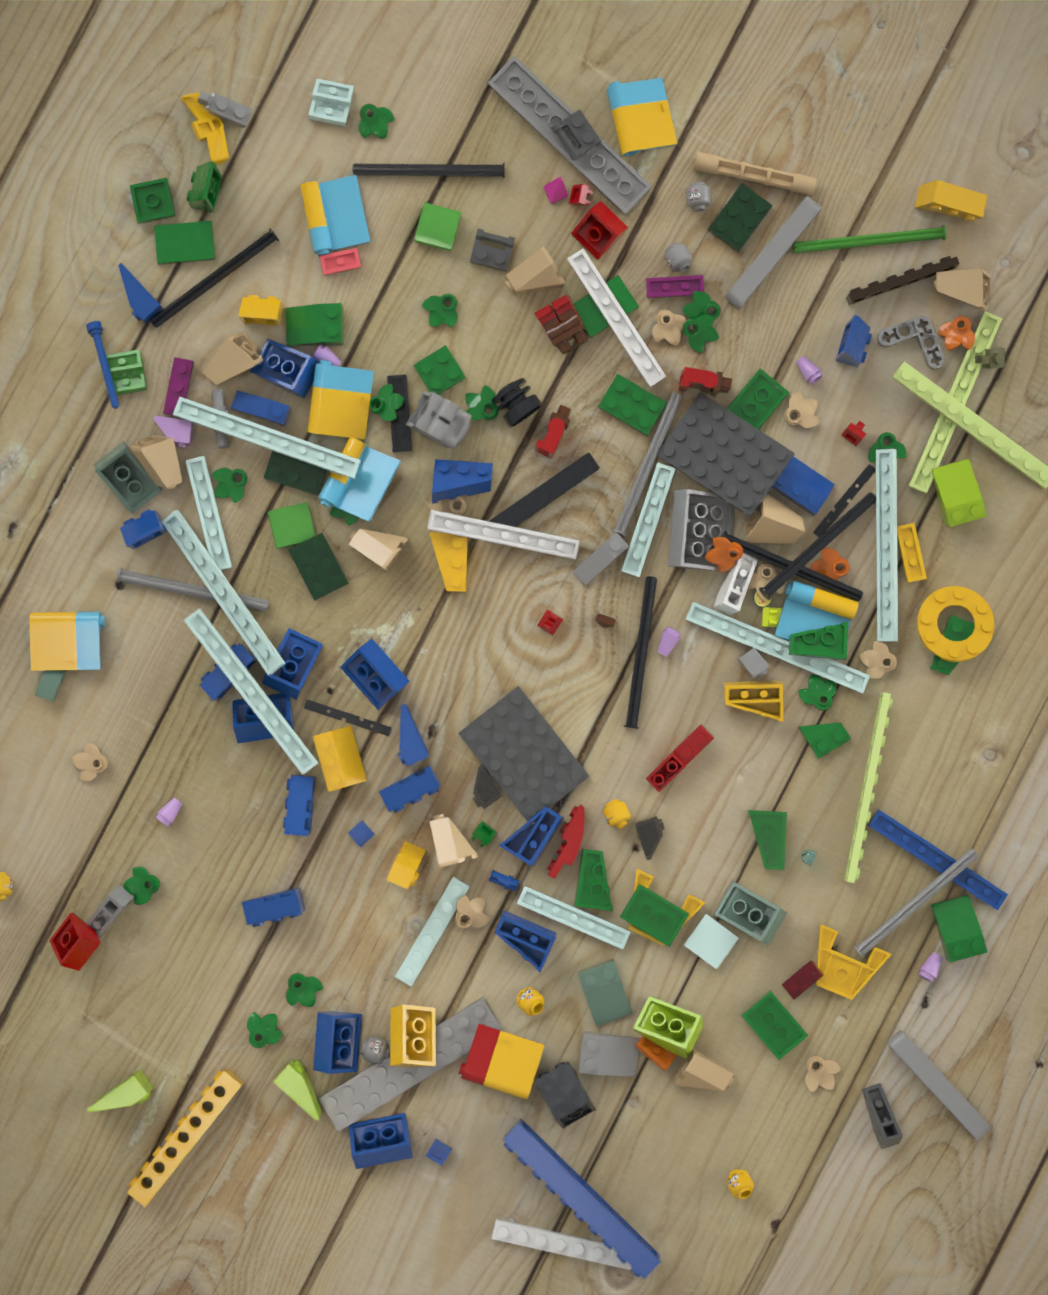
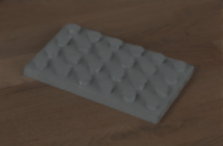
M701 392L692 402L657 454L659 458L749 517L754 514L795 455L794 452Z
M519 686L458 733L527 821L545 806L550 808L589 777L584 768Z

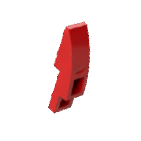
M700 724L646 777V780L660 792L715 737Z
M581 804L578 807H573L569 814L572 817L569 823L565 822L560 830V833H562L561 838L567 842L565 844L561 843L556 852L559 854L556 861L552 859L547 867V870H549L548 875L554 879L564 862L570 866L573 864L580 848L585 817L584 806Z

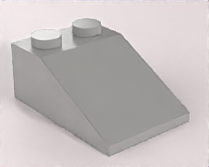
M583 1031L578 1072L594 1075L635 1077L639 1051L635 1045L640 1038Z

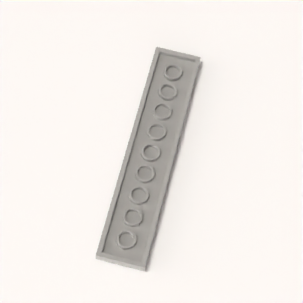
M515 56L488 82L490 88L624 215L652 188L601 138L600 144L577 159L572 160L569 156L570 152L558 134L554 133L551 128L574 112ZM565 127L563 130L575 148L579 149L581 146L569 128Z
M482 997L436 1026V1066L410 1068L390 1066L389 1054L388 1059H384L381 1064L375 1063L319 1097V1101L337 1131H341L470 1052L479 1023L503 1031L485 999Z

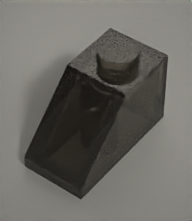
M483 764L478 767L473 791L475 797L472 799L478 808L482 806L485 809L502 798L503 795Z
M657 816L634 823L646 860L652 858L663 836L662 830L665 829L662 819H658Z

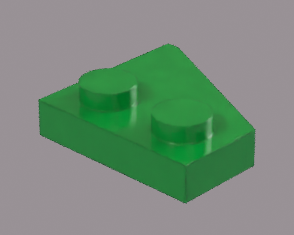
M841 722L798 727L818 759L851 739Z

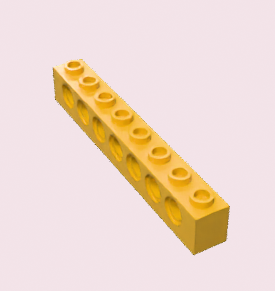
M226 1068L223 1072L221 1070L218 1071L213 1078L215 1083L211 1087L206 1086L201 1093L203 1098L199 1102L195 1100L188 1109L191 1113L187 1118L183 1115L176 1124L179 1127L174 1133L171 1130L164 1139L167 1142L164 1147L159 1146L152 1154L155 1157L152 1162L149 1163L147 1161L140 1169L143 1172L139 1178L135 1176L128 1184L130 1189L127 1193L144 1207H146L243 1085L244 1082ZM217 1086L224 1087V1095H219L216 1092ZM205 1101L213 1104L212 1110H207L204 1107ZM192 1117H199L201 1124H193ZM180 1132H186L189 1135V1139L182 1140ZM168 1147H174L177 1155H170ZM156 1163H163L165 1166V1170H158L156 1168ZM144 1178H150L153 1184L147 1186L144 1183Z

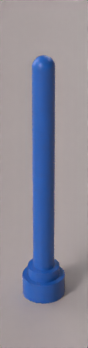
M93 321L86 325L87 332L94 339L111 406L117 409L119 402L100 336L103 328L100 321Z

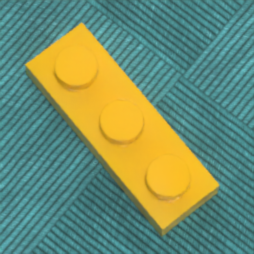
M915 523L897 526V541L907 583L927 579Z

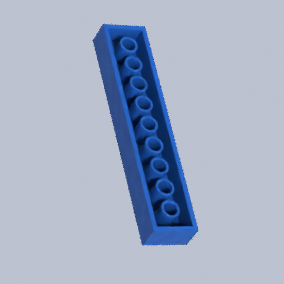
M520 1118L503 1138L505 1142L503 1145L511 1153L514 1151L519 1156L518 1160L524 1166L529 1165L533 1170L532 1174L538 1180L543 1179L547 1183L546 1188L553 1194L557 1193L561 1197L560 1201L567 1208L570 1206L575 1211L574 1215L581 1222L585 1220L589 1225L588 1229L595 1236L599 1234L603 1238V1244L610 1250L613 1248L617 1252L616 1256L624 1264L627 1262L632 1267L630 1270L638 1278L641 1276L645 1279L661 1262L660 1254Z

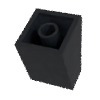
M569 1062L559 1063L555 1066L554 1070L540 1074L538 1079L535 1080L555 1121L562 1128L596 1110Z

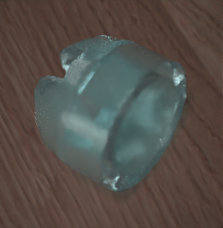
M810 849L804 850L803 854H801L802 862L811 866L817 852Z

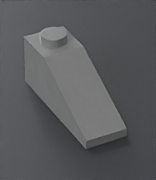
M616 532L581 563L573 573L586 586L621 555L629 545Z
M119 885L106 897L86 924L95 930L100 939L134 897Z

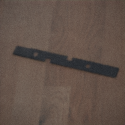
M869 464L836 503L834 506L836 510L834 512L830 511L813 533L816 536L820 537L832 525L849 504L847 500L849 498L852 500L876 471L874 467Z
M306 700L304 706L307 710L338 720L345 718L347 723L389 736L392 728L365 718L363 721H360L359 716L311 700Z

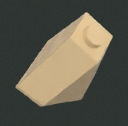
M544 246L506 274L505 279L507 281L504 282L510 292L514 291L516 295L561 288L565 285L563 277L557 274L558 270L555 262Z
M982 268L936 272L934 288L944 296L981 310H987L988 303H985V301L990 299L991 275Z
M241 332L225 340L202 373L210 383L218 385L262 363L263 358L261 355H257V345Z
M152 435L136 440L135 445L131 446V451L156 486L173 489L176 487V484L183 482L173 438Z
M770 494L766 495L750 517V522L746 521L744 526V537L748 543L795 544L805 532L803 518Z
M365 529L354 530L348 539L350 540L349 545L387 572L409 542L406 537Z
M444 813L433 816V820L429 822L440 868L464 862L469 858L474 859L478 857L477 851L449 816L445 817Z
M693 1048L689 1058L685 1059L674 1077L673 1082L677 1086L724 1091L726 1087L729 1088L733 1083L734 1078L732 1076L734 1074L731 1070Z

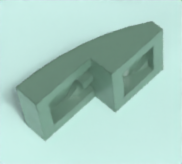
M44 670L35 696L54 702L67 670Z

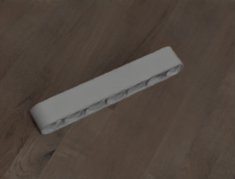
M806 196L726 294L725 298L740 309L816 217L822 207Z
M901 1030L887 1042L891 1049L977 1141L992 1128Z

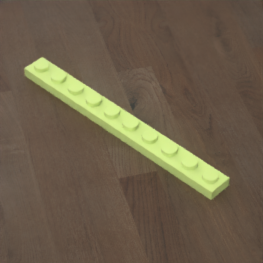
M986 311L983 312L974 333V345L970 350L967 349L948 393L963 405L966 404L983 365L982 363L975 364V356L985 355V350L990 349L1002 321V318ZM939 414L908 485V487L927 494L933 480L931 469L939 466L956 427L953 422L942 414Z
M905 361L901 363L892 379L1037 485L1047 489V465Z
M881 692L844 878V881L855 883V879L858 880L860 868L857 867L859 860L862 861L864 849H861L862 842H865L867 838L865 826L866 823H869L871 817L869 805L873 804L875 793L872 790L873 785H876L878 781L876 769L877 766H880L882 755H879L880 748L884 747L886 737L883 736L884 728L887 729L889 724L887 712L888 709L891 710L893 698H890L891 694Z

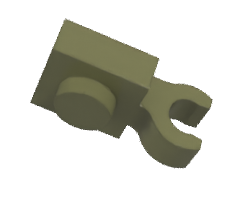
M1005 348L986 349L985 355L975 356V364H985V368L988 369L1005 367Z

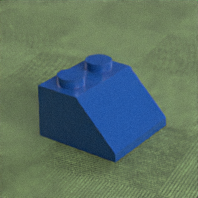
M146 510L140 514V518L136 520L131 518L123 523L124 526L120 527L127 547L136 549L167 532L157 511Z

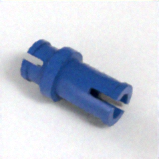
M492 870L491 877L488 880L503 886L505 890L510 889L514 892L520 880L514 879L511 875L506 876L495 870Z

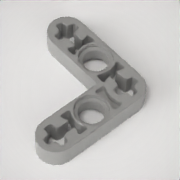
M919 316L886 328L877 336V342L882 347H889L916 337L925 362L930 369L937 370L944 364L943 352L932 323L926 316ZM919 320H921L922 323L926 322L927 325L924 327L925 332L930 331V334H926L923 337H921L920 334H923L924 331L922 327L918 328L917 326L920 323ZM900 327H907L909 335L906 337L901 336L899 333ZM892 330H895L896 337L890 338L889 343L886 340L882 341L884 333L889 336L894 333ZM925 338H931L934 341L932 348L925 347ZM935 348L937 351L934 352V356L940 359L937 366L935 363H931L933 359L932 353L927 354V352H931Z

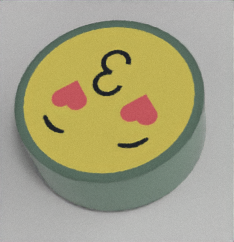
M756 591L753 594V602L757 607H767L772 602V595L770 600L763 602Z

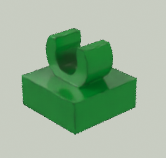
M481 821L472 833V841L477 838L482 842L480 847L488 846L497 832Z

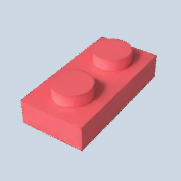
M357 248L320 256L324 276L361 268Z

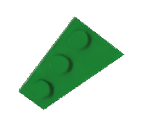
M950 615L942 635L951 641H963L972 635L974 623ZM934 655L930 669L949 675L959 662L945 661Z
M848 622L791 634L789 636L788 655L846 660Z
M748 810L764 868L785 870L787 812Z
M582 848L574 906L613 911L603 852Z

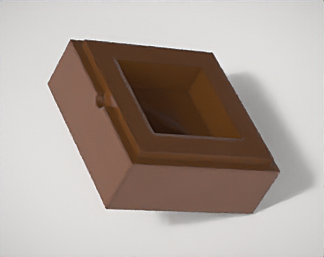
M597 614L595 619L603 628L614 627L616 621L614 618L602 614Z

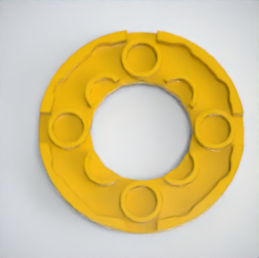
M960 586L944 587L930 594L920 607L916 622L919 638L925 648L940 657V659L949 662H964L981 654L992 640L995 627L992 610L985 599L973 590ZM960 606L971 613L974 619V630L968 639L951 641L940 633L937 627V619L939 613L944 608Z

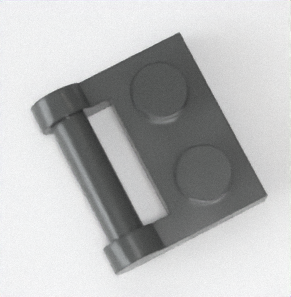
M580 109L551 128L554 133L558 134L570 152L569 156L572 160L577 159L601 143L600 138ZM565 127L569 128L581 146L579 149L575 148L563 130Z
M478 228L470 263L507 272L515 238L487 233L483 229ZM484 239L507 245L506 251L482 245L481 240Z

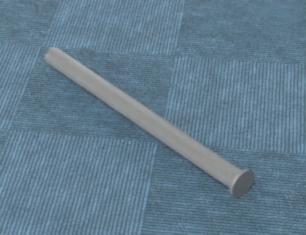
M673 392L618 523L615 529L611 530L621 536L626 537L625 530L682 398L678 393Z
M122 568L118 570L117 583L122 581L216 601L207 587L125 571ZM237 594L248 608L267 611L269 607V601L266 599Z
M973 849L966 852L857 947L854 946L857 952L865 958L864 955L975 861L978 858V854Z

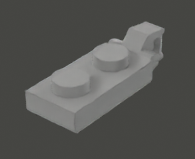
M201 91L197 101L205 105V109L210 114L242 128H245L252 111L251 108L215 93L210 95Z

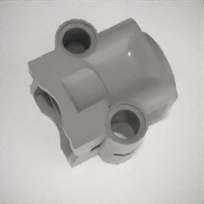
M424 391L419 399L416 411L409 417L406 425L424 437L432 439L446 448L453 449L465 437L470 426L471 415L460 409L455 403L444 399L436 393Z

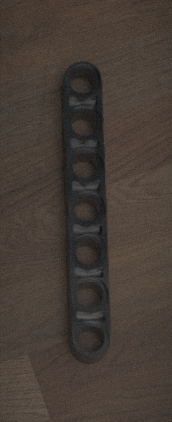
M588 452L492 518L489 522L517 527L599 470V465L590 452Z

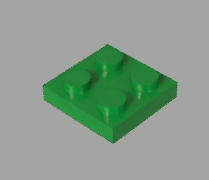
M167 178L129 185L138 224L176 216Z
M446 345L413 365L429 392H434L437 395L442 394L466 379Z

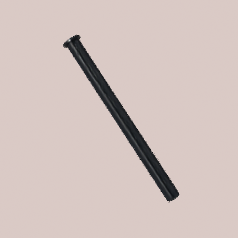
M355 163L352 168L354 175L502 176L505 178V163L503 165Z
M269 228V232L150 319L152 325L155 328L159 327L276 240L279 241L272 229Z
M869 492L763 588L760 587V593L767 600H770L772 594L876 502V496Z
M724 531L721 536L727 538L730 542H736L741 545L743 553L782 570L792 562L729 535L727 531ZM807 567L801 568L795 574L857 602L863 596L862 591Z
M647 576L645 580L626 725H624L627 728L639 729L637 723L657 578Z

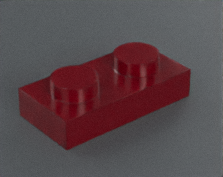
M811 960L786 980L782 986L795 1000L822 978L824 974Z

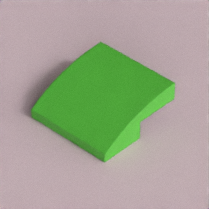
M424 203L414 242L451 251L461 212Z
M140 349L106 355L116 395L147 390Z
M307 502L267 512L276 549L294 546L315 536Z

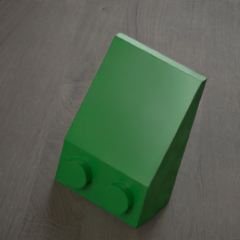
M210 161L197 166L196 172L193 171L191 177L193 186L187 195V201L191 208L214 213L222 178L214 162Z
M341 303L286 308V346L344 345L343 306Z
M969 895L931 904L945 958L948 962L951 963L988 953Z

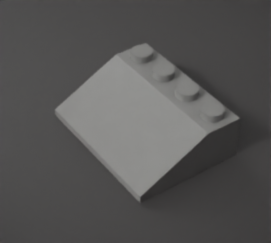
M689 489L674 490L668 566L718 571V564L707 561L705 555L708 551L715 548L713 538L721 537L724 531L732 535L734 506L714 493Z

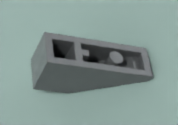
M881 1083L863 1088L862 1091L872 1127L881 1149L899 1144L903 1135Z

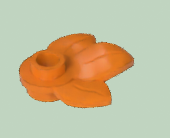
M958 316L953 322H946L940 327L938 335L945 337L947 351L955 349L960 344L968 350L973 347L975 334L971 330L972 324L968 317ZM964 322V327L959 328L958 324Z
M725 537L713 538L715 548L707 552L705 559L710 563L718 564L719 572H725L732 569L735 561L743 556V548L738 543L730 542Z
M824 548L821 551L822 558L816 560L811 565L812 570L837 581L839 577L846 575L850 569L848 561L840 557L838 552L831 548ZM843 564L842 569H837L836 566Z

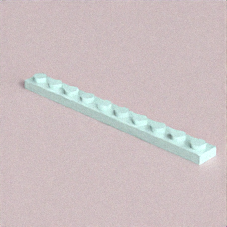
M179 397L173 412L175 417L351 479H355L361 463L359 459L183 397Z
M896 449L876 450L877 641H898Z
M174 510L162 521L163 525L266 673L272 675L285 664L284 660L179 510Z
M692 602L685 619L862 694L870 678V675L831 659L788 655V641L695 602Z
M199 608L184 619L188 627L302 775L318 764L315 757L202 610Z

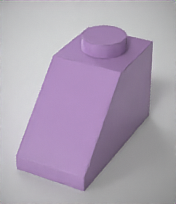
M154 415L155 422L166 437L174 439L175 447L186 448V445L192 446L195 423L183 419Z

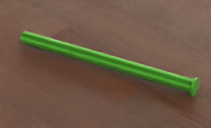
M942 225L940 228L794 242L793 251L794 253L932 239H943L944 241L946 240L945 225Z

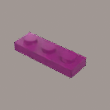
M703 275L646 278L647 299L693 296L694 291L704 292Z
M174 357L163 414L174 416L173 412L179 397L187 399L194 361Z

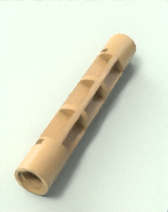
M697 151L693 170L709 174H721L738 178L741 181L743 179L761 183L767 187L770 185L788 189L790 192L813 196L817 181L816 177L772 169V167L765 168L747 164L745 161L738 162Z

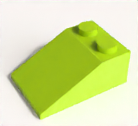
M969 459L931 469L944 524L952 527L987 517L983 498Z
M649 996L633 1030L669 1052L688 1059L704 1025L702 1016Z
M292 1059L273 1082L317 1121L322 1113V1109L309 1075L305 1070L306 1066L297 1059L295 1061Z
M140 1069L95 1101L86 1110L89 1113L132 1106L136 1102L140 1105L151 1096L150 1091L154 1087Z

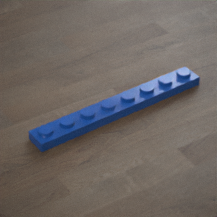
M879 809L868 824L869 827L941 874L957 861ZM967 867L951 880L995 910L1000 908L1008 895Z

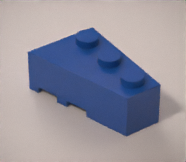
M435 459L432 504L445 499L453 500L458 496H471L490 492L493 463Z
M430 765L384 788L379 793L388 811L397 813L405 809L404 804L411 802L413 805L422 800V795L428 793L430 796L438 792V787L441 784Z
M291 775V778L287 779L286 790H289V796L285 800L287 813L283 822L284 834L301 836L311 834L315 776Z
M545 806L499 846L530 866H535L564 817Z
M300 887L242 902L247 925L252 924L253 927L264 925L263 921L271 920V923L283 920L282 917L290 916V918L298 917L305 910Z
M505 910L495 930V934L512 949L514 948L541 973L556 939V932Z

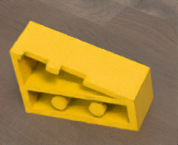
M935 180L919 186L915 208L961 217L966 221L974 222L976 219L983 218L988 195Z
M429 532L446 591L466 593L468 537L449 533Z
M781 681L723 682V701L725 705L783 722V683Z
M405 841L394 861L387 881L409 889L410 885L414 887L420 874L417 870L426 850Z

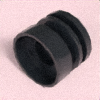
M524 378L509 383L491 400L493 405L502 402L497 407L498 411L508 409L503 419L510 428L528 418L542 406L536 394L526 397L531 387L526 386L521 389L526 384Z

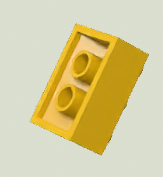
M352 725L313 736L328 792L367 781Z
M400 1005L391 1008L390 1066L405 1068L436 1066V1008Z

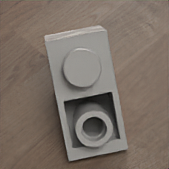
M752 648L737 659L749 678L755 677L757 679L767 673L766 669L770 667L755 648Z

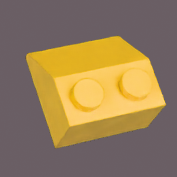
M248 295V298H242L239 318L246 324L281 326L283 303L276 296H267V299H262L258 295Z

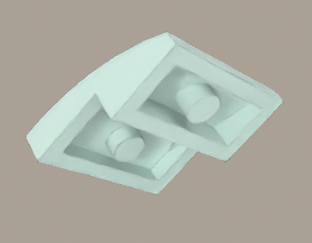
M316 79L308 118L346 127L354 86Z
M706 914L684 943V946L715 969H718L739 938Z

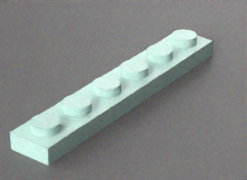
M205 456L185 460L208 553L220 570L233 568Z
M657 462L621 572L640 577L676 468Z
M453 876L395 975L396 978L409 986L413 985L455 913L457 901L466 894L470 887L469 885Z
M525 885L517 904L621 949H624L631 932Z

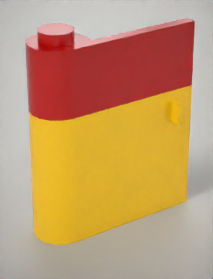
M479 1023L466 1063H461L458 1074L462 1075L461 1079L527 1100L545 1045Z

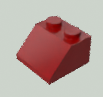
M600 201L587 212L571 234L599 260L628 229V226Z
M71 912L49 940L60 966L80 971L101 943L95 930Z

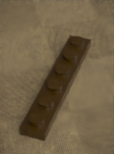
M951 256L940 259L939 263L933 264V262L923 265L922 269L916 271L914 268L904 272V275L899 277L892 275L887 277L884 282L879 283V281L868 284L867 288H854L850 290L846 297L848 305L935 276L936 272L953 270L960 264L957 257L951 258Z

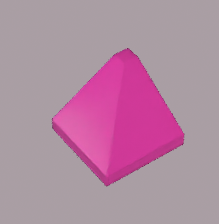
M561 177L543 186L551 204L568 197Z

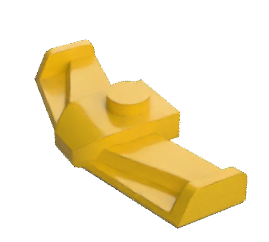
M199 92L181 96V102L186 105L197 119V121L192 122L191 126L198 141H207L210 161L216 165L225 163L229 159V153L221 118L210 114L205 109V105L197 102L200 95Z

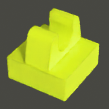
M763 607L762 627H777L782 608Z

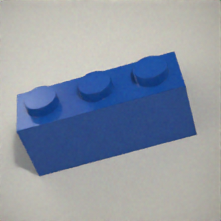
M793 457L772 489L814 516L829 496L835 484Z
M372 638L358 648L340 667L377 710L410 682Z
M234 644L230 647L247 670L257 661V658L243 644ZM215 663L214 666L216 668L211 673L208 671L201 678L203 682L200 686L213 701H219L232 688L233 684L219 665Z
M283 693L267 695L294 730L290 697ZM245 699L232 701L233 729L238 744L274 738Z
M335 1011L318 1012L313 1070L326 1074L357 1072L362 1014Z
M405 1113L349 1125L351 1154L356 1169L413 1158Z

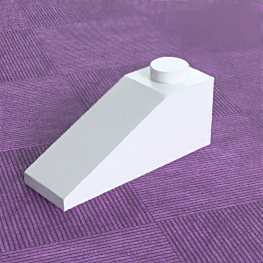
M743 553V556L735 561L734 567L728 573L718 592L714 608L728 615L740 611L758 560Z

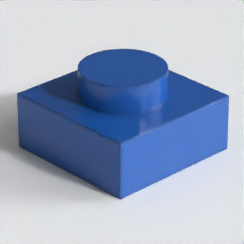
M363 820L348 832L359 847L363 846L375 835Z
M436 1138L426 1157L442 1166L452 1148Z

